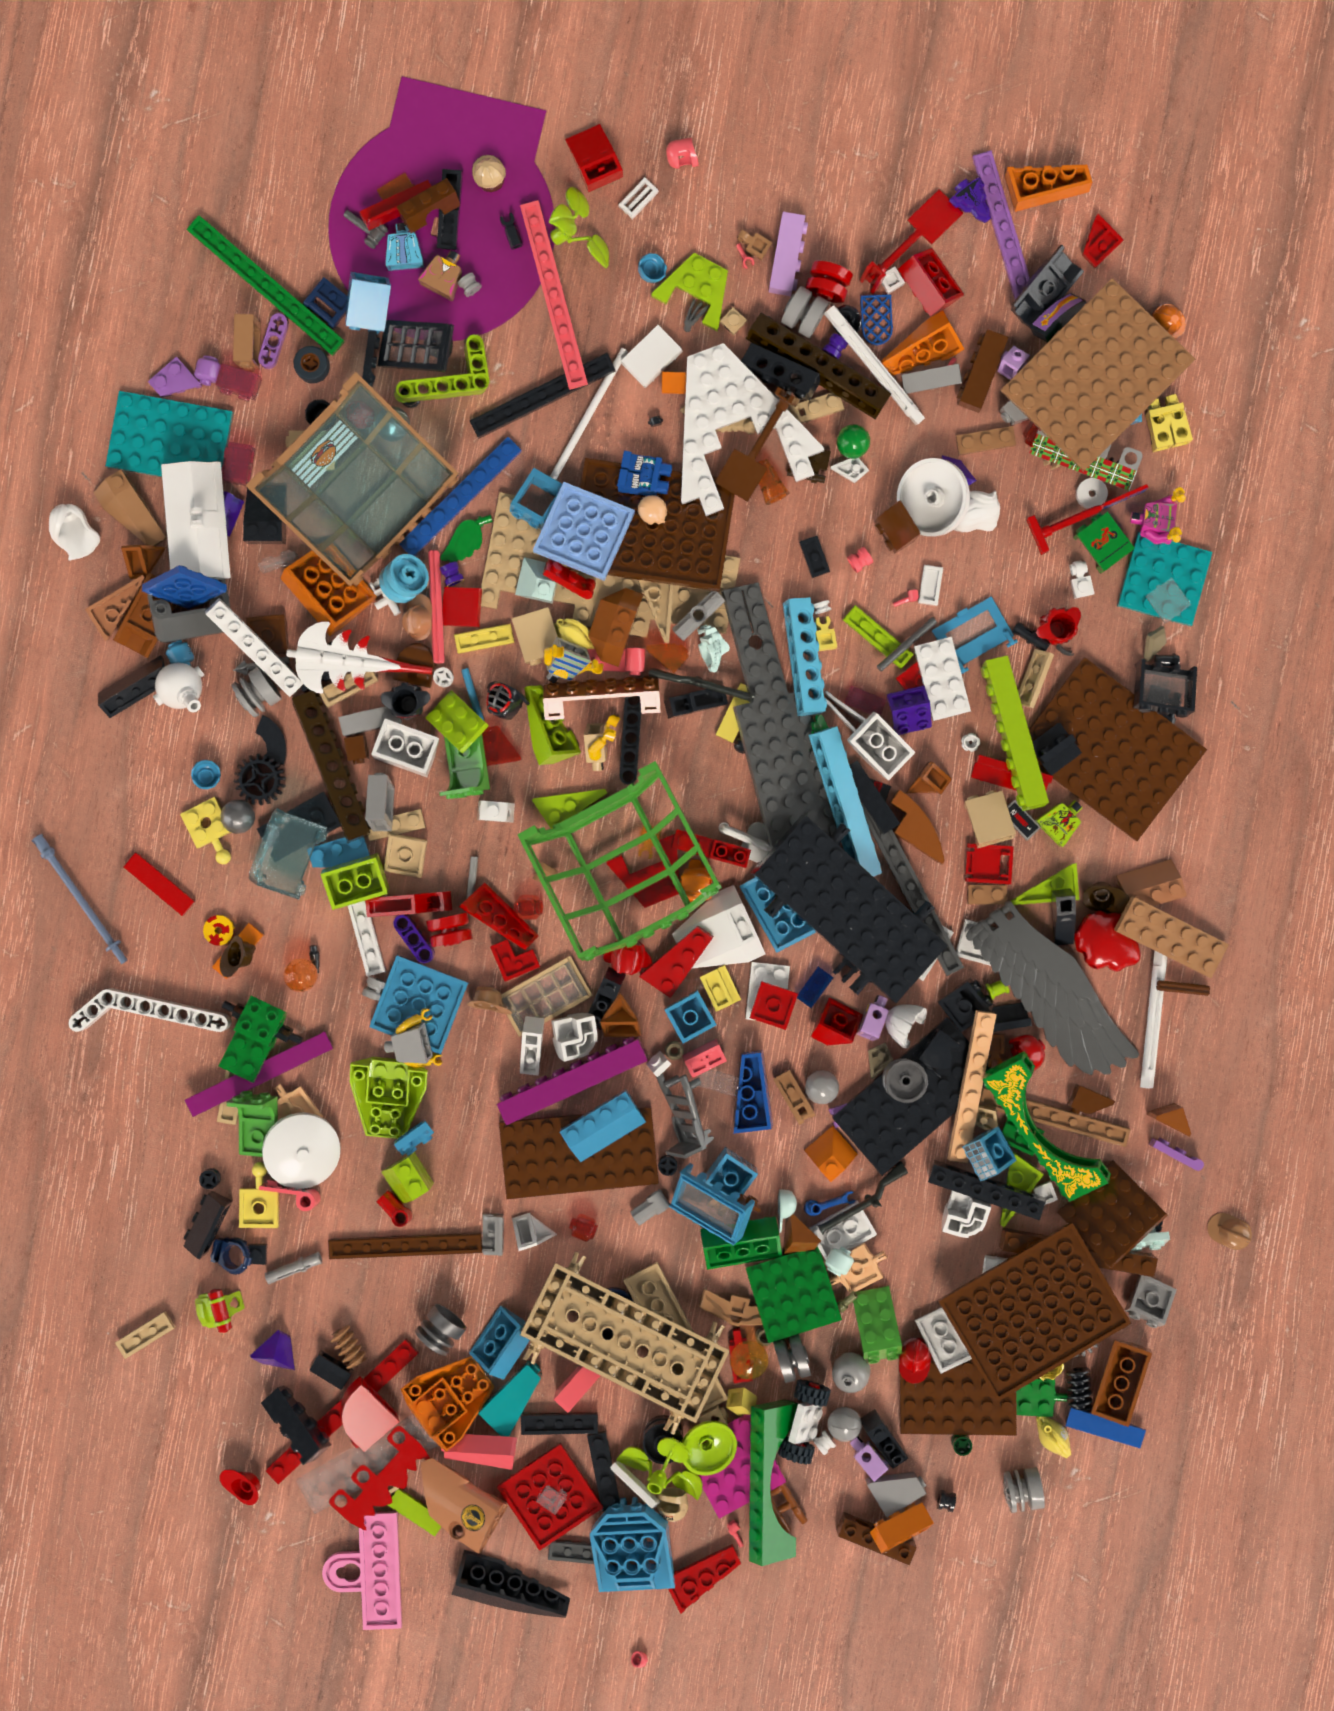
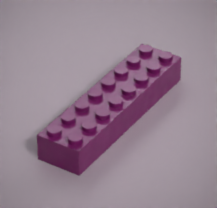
M627 1037L621 1045L612 1044L606 1047L605 1052L601 1054L598 1051L590 1054L586 1061L577 1060L571 1063L570 1068L566 1070L564 1067L555 1070L551 1077L547 1078L544 1075L536 1079L535 1084L531 1086L529 1083L520 1086L516 1093L512 1094L509 1091L501 1095L497 1107L505 1124L513 1123L648 1061V1056L639 1037Z

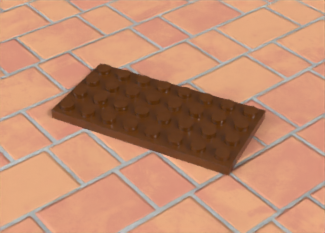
M651 1107L638 1108L646 1123L582 1162L570 1150L560 1134V1130L584 1114L517 1120L508 1125L505 1122H499L506 1200L659 1184Z

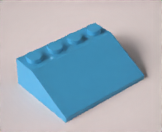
M756 877L739 886L776 953L816 933L787 905H784L774 918L770 917L764 909L774 900L775 895Z

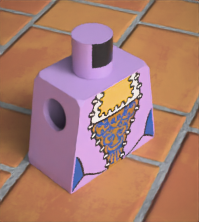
M877 995L874 1003L867 1005L858 1027L857 1035L871 1041L879 1039L889 1010L884 1008L887 998ZM873 1012L877 1014V1019L873 1017Z
M857 1436L850 1442V1445L856 1451L854 1458L874 1482L889 1469V1463L870 1441L864 1443ZM868 1452L871 1456L866 1458L863 1454Z

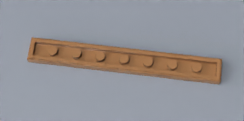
M984 1087L981 1091L979 1105L1005 1113L1002 1106L996 1103L992 1092ZM1026 1099L1029 1114L1034 1122L1123 1147L1127 1145L1131 1131L1128 1127L1085 1115L1081 1116L1071 1111Z

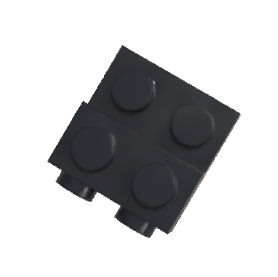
M971 977L938 1001L939 1005L961 1033L973 1025L976 1010L992 1012L994 1008L992 1006L994 1002L989 995L985 996L981 992V984L976 979L973 981Z

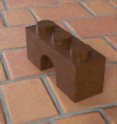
M446 178L398 205L397 209L403 223L410 234L427 225L426 217L432 210L440 209L445 215L461 205L456 191Z

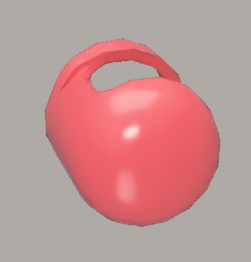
M692 137L674 140L667 145V161L672 168L680 169L683 165L699 166Z

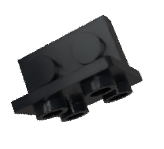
M1057 723L1032 742L1036 757L1049 775L1055 774L1082 753L1075 744V737L1072 734H1068L1061 723Z

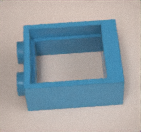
M533 468L510 504L511 514L517 519L527 521L531 527L542 530L562 483ZM531 484L555 496L543 516L519 504Z

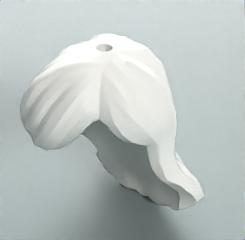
M996 490L990 494L982 491H970L967 513L954 530L959 532H971L976 529L993 531L997 526L1000 515V503L997 499Z
M60 504L51 511L49 517L51 538L68 553L69 561L88 556L95 550L100 543V536L98 532L90 527L82 509L73 504Z

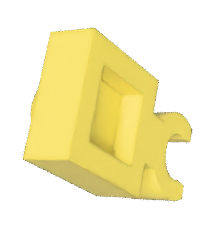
M829 616L825 618L826 624H821L819 617L816 618L815 623L819 630L816 631L815 635L816 641L819 643V651L836 649L835 631L828 628L830 625Z

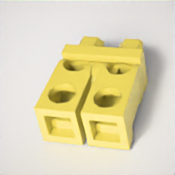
M1176 394L1164 398L1165 407H1160L1159 399H1156L1147 408L1148 412L1145 417L1151 435L1153 452L1186 445L1193 440L1183 402L1179 403Z

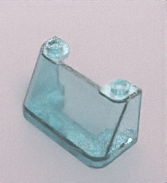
M276 808L271 815L250 869L249 880L257 886L299 900L306 890V885H304V880L302 879L315 844L324 842L326 839L327 827Z

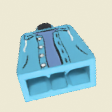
M397 223L396 234L388 235L386 267L388 271L425 267L415 232L410 234L404 223Z

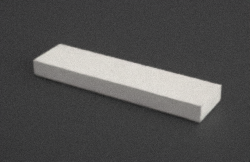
M365 901L348 905L366 976L386 972L372 917H367Z

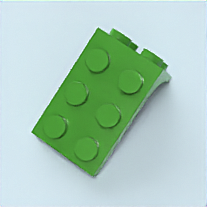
M482 734L463 754L444 737L450 783L447 791L439 792L440 796H446V799H457L484 794V790L490 789Z
M243 1091L226 1102L228 1107H237L239 1155L262 1157L264 1138L269 1129L278 1121V1096H270V1093H259L258 1095L253 1094L251 1091Z
M889 1286L855 1292L858 1298L853 1301L861 1339L863 1359L869 1364L878 1363L881 1359L886 1358L887 1360L898 1359V1356L902 1353V1344Z

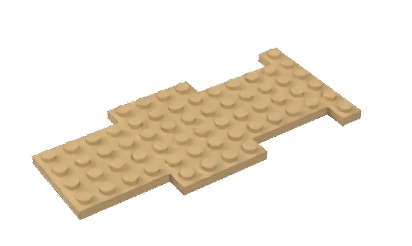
M499 492L481 586L482 607L497 609L501 591L516 593L524 557L542 562L549 560V558L533 552L541 529H535L527 521L517 519L511 514L510 504L516 495ZM725 556L720 592H718L721 596V591L735 588L740 558ZM572 570L585 579L591 578L596 582L592 598L584 599L557 583L553 601L575 605L573 619L591 628L602 598L624 588L644 593L637 579L607 575L605 581L584 572ZM674 585L671 624L679 623L711 590ZM643 595L630 635L647 638L650 621L654 620V617ZM724 603L700 626L705 624L707 626L711 625L719 633L726 634L728 616ZM699 610L695 611L693 617L696 620H701L704 617V613Z

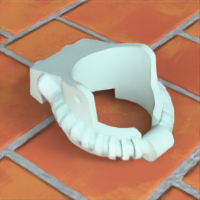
M705 624L697 629L698 635L704 633V636L700 638L701 644H698V648L708 670L716 672L720 665L721 656L728 652L730 647L715 627Z

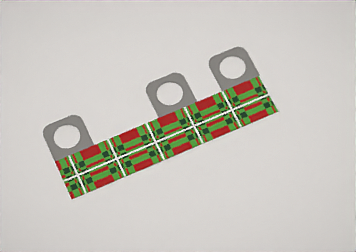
M1038 429L1029 452L1032 455L1128 491L1131 488L1143 456L1140 451L1126 447L1117 464L1106 460L1110 445L1083 472L1040 429ZM1133 452L1137 455L1135 464L1130 465L1126 463L1125 455L1127 453Z

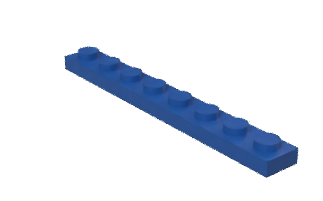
M507 437L399 545L408 554L416 556L522 450Z

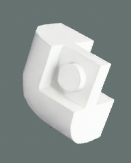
M576 1013L567 1015L564 1018L551 1020L554 1034L552 1038L558 1057L565 1062L584 1057L593 1049L597 1042V1028L594 1015Z
M951 1191L942 1217V1232L965 1238L977 1234L986 1225L991 1204Z

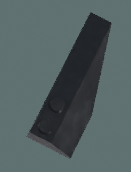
M468 1550L463 1551L451 1593L454 1596L507 1610L566 1618L570 1602L569 1597L549 1586L545 1587L532 1577L531 1579L522 1574V1571L517 1568L509 1567L506 1565V1562Z

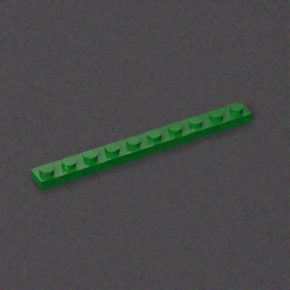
M200 215L186 229L331 356H334L345 343L339 335Z

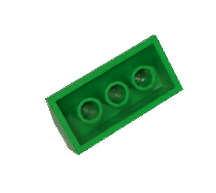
M776 1216L748 1220L743 1237L734 1246L707 1229H700L707 1270L782 1257ZM728 1223L726 1225L734 1229L736 1223Z

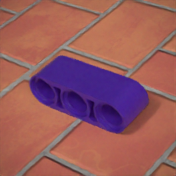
M406 914L398 915L393 921L394 928L413 955L421 963L432 961L435 951L413 919ZM400 918H405L408 921L406 928L399 926L398 921ZM412 933L417 934L419 937L417 944L410 942L409 937ZM423 949H427L430 952L429 959L425 960L421 957Z

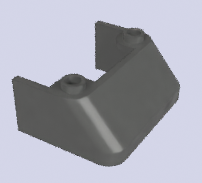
M225 579L220 580L221 583L226 584ZM228 590L209 600L211 606L220 598L230 608ZM147 593L155 636L160 642L167 643L224 633L206 615L205 611L208 608L172 613L168 602L164 600L153 601L152 595Z

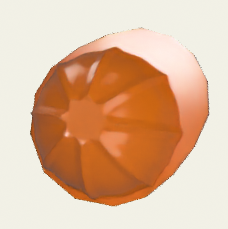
M1163 304L1152 312L1151 316L1174 338H1178L1185 331V317L1174 305Z

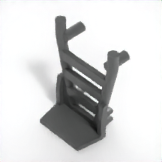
M663 1073L658 1077L656 1076L674 1115L671 1119L679 1143L665 1151L666 1154L688 1158L706 1149V1145L714 1137H708V1134L711 1133L710 1129L703 1130L692 1092V1089L701 1085L700 1079L696 1078L689 1082L687 1075L680 1077L676 1075L666 1081ZM681 1081L686 1097L672 1095L669 1088ZM677 1104L689 1106V1110L679 1109ZM685 1119L692 1120V1124L686 1123Z

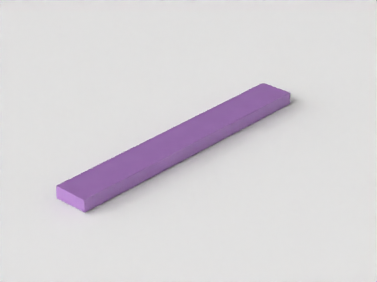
M990 150L973 155L972 159L977 176L981 178L985 185L983 188L987 195L985 202L990 209L992 226L1013 296L1016 300L1023 291L1022 288L1030 280L994 157Z

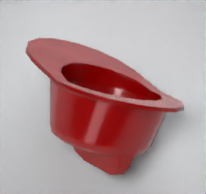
M910 1338L902 1346L899 1372L905 1381L912 1384L924 1381L930 1370L932 1355L924 1339Z
M225 1469L220 1473L219 1481L222 1486L240 1502L246 1505L257 1503L259 1499L258 1491L261 1485L256 1475L251 1472H238L232 1469Z

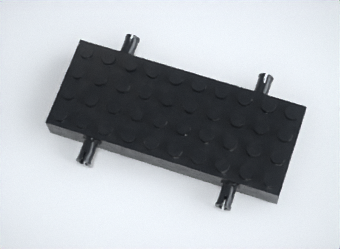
M801 815L751 872L753 876L775 895L774 900L764 911L774 918L777 912L784 905H787L860 972V976L849 986L854 993L859 995L868 983H873L891 1001L897 1003L948 946L924 924V920L935 907L925 900L922 906L915 913H912L840 847L839 843L851 831L849 828H846V825L841 823L830 836L806 815Z

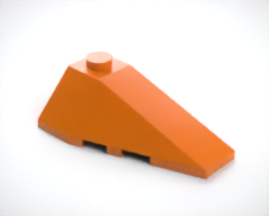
M942 310L923 322L881 362L893 376L910 371L913 367L922 364L927 366L931 365L930 362L936 360H948L963 351L964 347Z

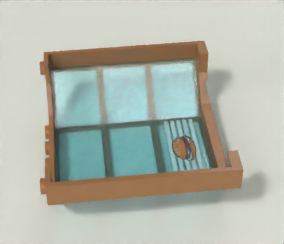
M357 372L342 385L343 389L339 392L340 399L332 401L285 452L270 465L272 469L259 471L246 484L272 512L350 587L353 584L357 586L364 579L363 575L381 557L386 559L392 552L390 548L394 544L398 546L405 539L403 535L408 530L411 532L418 525L416 521L421 516L425 518L432 511L430 507L448 487L452 488L459 481L457 478L459 473Z

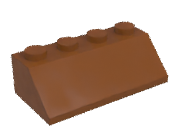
M1114 1340L1091 1414L1129 1427L1152 1356L1151 1349L1130 1342Z

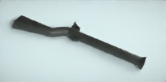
M655 668L649 671L650 677L695 685L748 700L751 704L755 699V693H747L705 681L698 676L695 678L680 676Z
M902 1161L879 1181L873 1196L865 1195L864 1201L822 1225H817L822 1235L825 1231L871 1205L875 1208L878 1206L882 1207L879 1200L882 1198L885 1186L908 1174Z

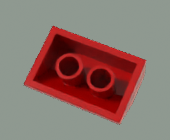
M933 248L913 255L898 268L901 277L912 289L913 295L918 298L923 305L924 311L930 317L946 309L964 296V293Z

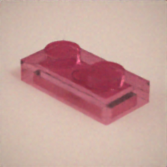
M850 686L844 701L845 705L870 715L876 712L879 716L886 703V699L854 686Z

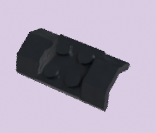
M1060 245L1052 256L1043 262L1011 305V311L1029 328L1049 306L1065 296L1084 272L1083 269L1073 264L1065 255L1063 245Z

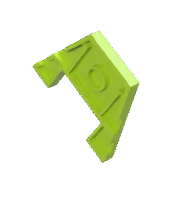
M693 253L652 292L651 297L667 305L675 288L692 295L710 305L702 324L718 331L728 270Z

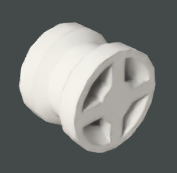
M441 667L436 669L433 679L437 685L444 688L453 683L454 676L449 669Z
M826 1430L822 1432L820 1437L813 1439L823 1455H826L830 1448L837 1446Z

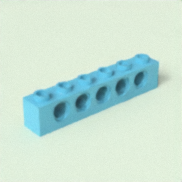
M810 597L788 599L782 604L797 716L818 715L826 711L827 700L823 694L824 680L821 678L820 672L822 663L818 657L819 643L816 641L815 635L817 626L813 620L814 605L811 603ZM798 615L803 618V623L799 621ZM801 634L806 637V642L801 639ZM803 653L808 655V661L804 659ZM806 672L810 673L811 680L806 677ZM808 690L813 693L814 698L808 695Z

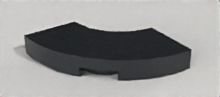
M262 715L255 733L265 741L268 759L273 757L275 762L285 765L287 743L282 730L273 720Z

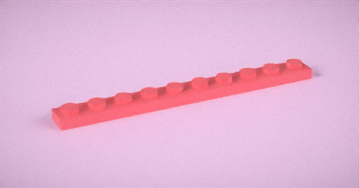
M539 200L520 205L569 390L588 385Z

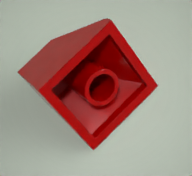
M828 998L810 1037L827 1046L850 1044L854 1041L863 1014Z

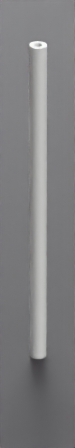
M624 348L620 349L613 362L616 372L622 363L621 360L628 353ZM616 372L604 378L550 475L551 478L557 480Z

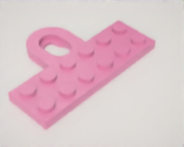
M375 1512V1516H364V1524L367 1531L359 1528L360 1551H341L332 1554L323 1566L322 1576L325 1584L333 1591L361 1592L363 1630L402 1628L398 1512ZM353 1563L360 1568L361 1573L357 1579L346 1580L345 1578L338 1577L336 1570L344 1567L346 1564Z

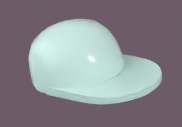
M779 1189L778 1193L779 1233L782 1231L783 1219L790 1217L797 1207L795 1195L792 1191Z

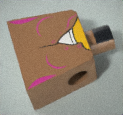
M452 250L449 251L446 259L436 255L419 277L420 285L453 301L458 288L457 283L462 275L461 268L456 265L460 255Z

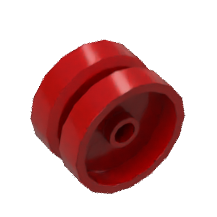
M814 261L810 271L813 277L808 278L805 288L810 290L814 297L820 296L831 303H844L848 292L845 287L850 286L853 277L852 272L832 262Z
M468 913L426 921L428 931H441V934L430 937L431 947L442 945L446 947L473 939L470 928L459 929L458 927L470 922Z

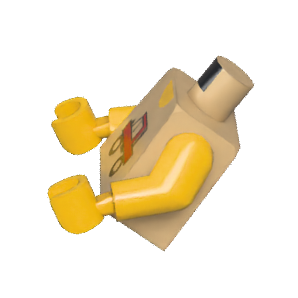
M610 715L606 723L586 725L584 732L586 762L592 763L593 771L604 769L603 762H606L608 755L607 740L613 742L616 737V731L610 729L609 726L612 725L616 728L620 720L616 715Z

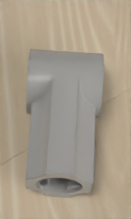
M659 1189L649 1195L646 1201L631 1210L630 1213L640 1226L654 1215L664 1212L671 1204Z

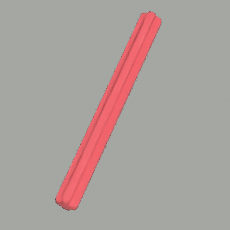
M431 550L428 552L430 601L432 603L433 662L441 664L444 663L441 574L439 569L440 553L437 550Z

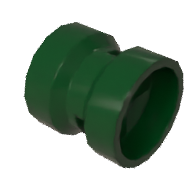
M968 1435L952 1436L951 1444L958 1455L966 1456L972 1451V1442Z

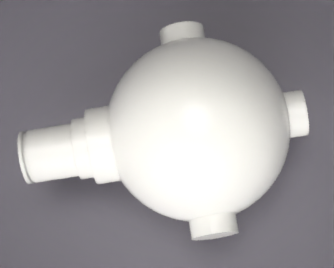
M185 663L169 664L156 677V694L153 698L159 706L164 703L174 709L187 708L190 712H197L201 707L198 699L202 692L201 677L204 676V673L198 666L193 668Z

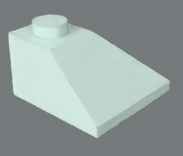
M524 557L515 595L553 604L557 583L543 575L546 562Z

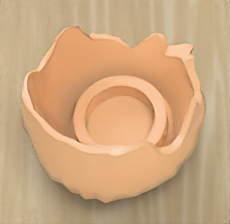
M657 495L645 496L638 504V514L648 524L665 523L667 515L666 503Z

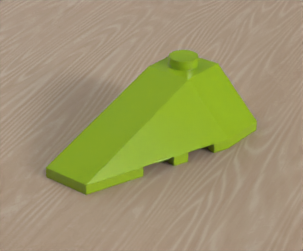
M526 686L524 688L525 697L530 702L529 706H527L532 747L538 764H555L580 754L581 751L575 735L571 730H567L563 724L564 719L545 720L544 689L542 686Z

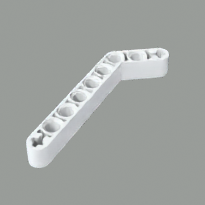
M114 988L102 990L69 1019L70 1029L76 1032L89 1028L111 1008L216 1032L227 1030L232 1024L231 1017L225 1013ZM107 992L111 993L113 997L111 1002H108L105 998ZM125 997H129L131 999V1005L129 1007L126 1006L124 1003ZM144 1001H148L150 1004L148 1011L143 1008ZM92 1005L98 1008L96 1015L91 1012ZM163 1005L169 1008L167 1015H164L161 1011ZM182 1009L186 1010L188 1013L186 1019H183L180 1016V1011ZM202 1013L206 1016L205 1023L199 1021V1014ZM86 1016L87 1019H84V1020L81 1022V1025L78 1026V1024H77V1023L79 1022L78 1019H82V1018H84V1017ZM222 1019V1022H224L225 1025H223V1026L220 1027V1023H217V1022H213V1023H212V1021H213V1020L217 1021V1020Z

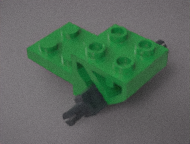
M250 996L246 1006L240 1003L234 1005L225 1000L222 1008L231 1011V1016L237 1018L238 1021L233 1029L236 1032L218 1066L254 1083L277 1039L285 1042L291 1040L300 1045L303 1037L293 1033V1028L284 1025L287 1012L254 996Z

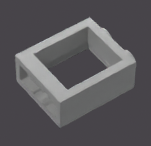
M384 773L368 775L365 820L373 831H392L395 787L388 775Z

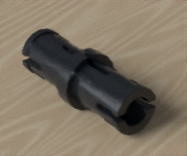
M1020 622L1012 630L1013 633L1026 640L1027 644L1031 643L1042 651H1046L1051 644L1047 639L1038 637L1036 630H1031Z

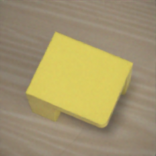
M744 1387L729 1389L726 1408L738 1416L751 1415V1406L756 1405L757 1396Z

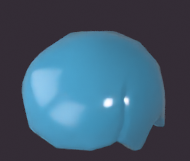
M648 253L640 259L638 273L641 279L647 283L659 282L666 276L667 265L659 255Z
M202 760L193 766L191 777L193 783L198 788L208 790L218 784L221 772L218 765L213 761Z

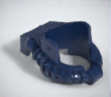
M225 1237V1239H215L213 1242L214 1248L210 1255V1262H218L223 1269L233 1275L243 1273L247 1266L251 1265L252 1257H250L247 1241L238 1237L231 1239ZM233 1245L238 1246L243 1253L244 1261L240 1266L235 1265L230 1259L229 1251Z

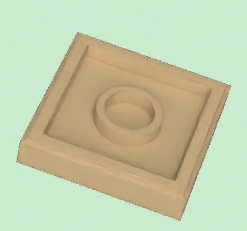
M390 833L384 871L421 878L428 840Z

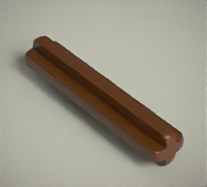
M1158 980L1156 989L1159 991L1204 996L1210 994V986Z

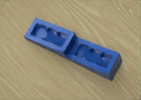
M1070 1407L1066 1420V1427L1136 1448H1141L1146 1429L1130 1424L1127 1427L1093 1415L1090 1411L1076 1410L1074 1407Z

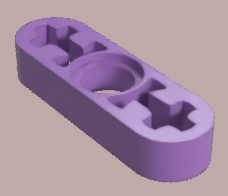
M276 313L271 317L259 353V363L265 369H272L276 366L288 330L289 322L281 313ZM280 319L284 323L283 325H280L278 328L279 333H281V335H279L277 332L272 331V329L274 331L277 330V325L275 321H279ZM270 337H278L279 342L276 346L269 345ZM266 348L272 350L270 353L272 362L268 361L267 364L263 360L264 357L267 358L269 355V351Z

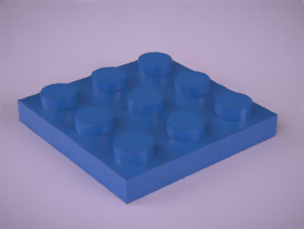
M180 565L142 584V592L189 610L227 591V585L219 582L217 579L209 578L200 572H194Z

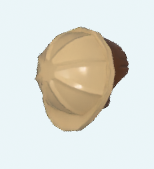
M485 155L478 158L473 164L474 181L484 191L495 192L502 187L506 170L498 158Z

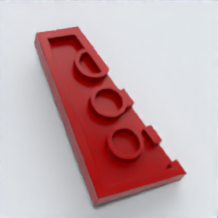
M485 882L459 906L524 950L539 937Z
M696 926L646 971L641 973L639 977L671 998L714 936L700 926Z
M733 1544L674 1572L675 1588L668 1590L680 1614L692 1603L694 1604L699 1600V1597L706 1591L712 1589L719 1580L724 1579L741 1564Z

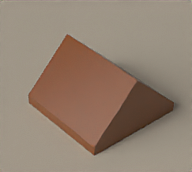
M1175 1103L1148 1111L1147 1113L1148 1116L1189 1137L1192 1134L1184 1108Z

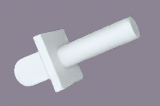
M379 578L374 583L370 582L369 584L377 597L382 594L384 597L374 603L377 610L389 605L394 616L400 614L401 611L396 602L390 600L382 592L381 588L376 590L380 586Z

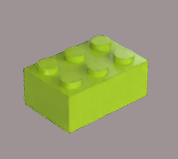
M378 853L325 868L320 874L332 910L388 894L390 889Z

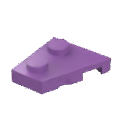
M177 356L148 381L162 398L173 393H182L185 390L202 387Z

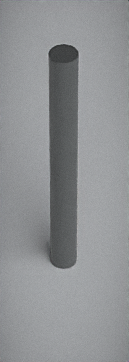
M931 617L877 665L878 670L882 672L932 628L937 621Z

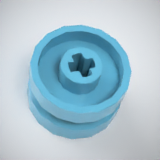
M402 554L395 557L381 570L379 576V585L382 592L396 603L411 601L427 587L429 581L428 570L425 564L411 554Z

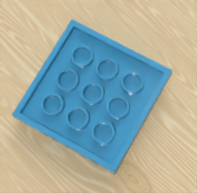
M397 955L369 1027L392 1036L396 1028L404 1020L416 1014L420 1015V1011L423 1008H429L430 1010L424 1013V1017L432 1015V1019L429 1021L423 1019L421 1022H425L432 1052L441 1055L469 982Z

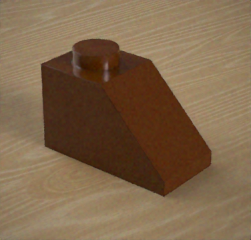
M1076 1084L1067 1105L1072 1107V1112L1082 1116L1083 1112L1089 1115L1112 1106L1115 1101Z

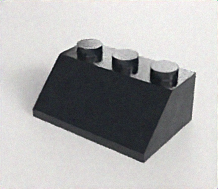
M213 1191L203 1196L200 1205H202L201 1210L193 1216L191 1222L194 1224L191 1230L188 1229L183 1238L186 1240L183 1246L199 1260L209 1252L232 1203V1200Z

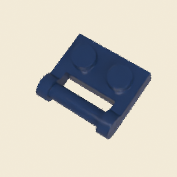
M323 277L305 299L303 305L325 320L331 329H335L346 314L348 296ZM316 298H319L336 312L335 316L332 317L314 302Z

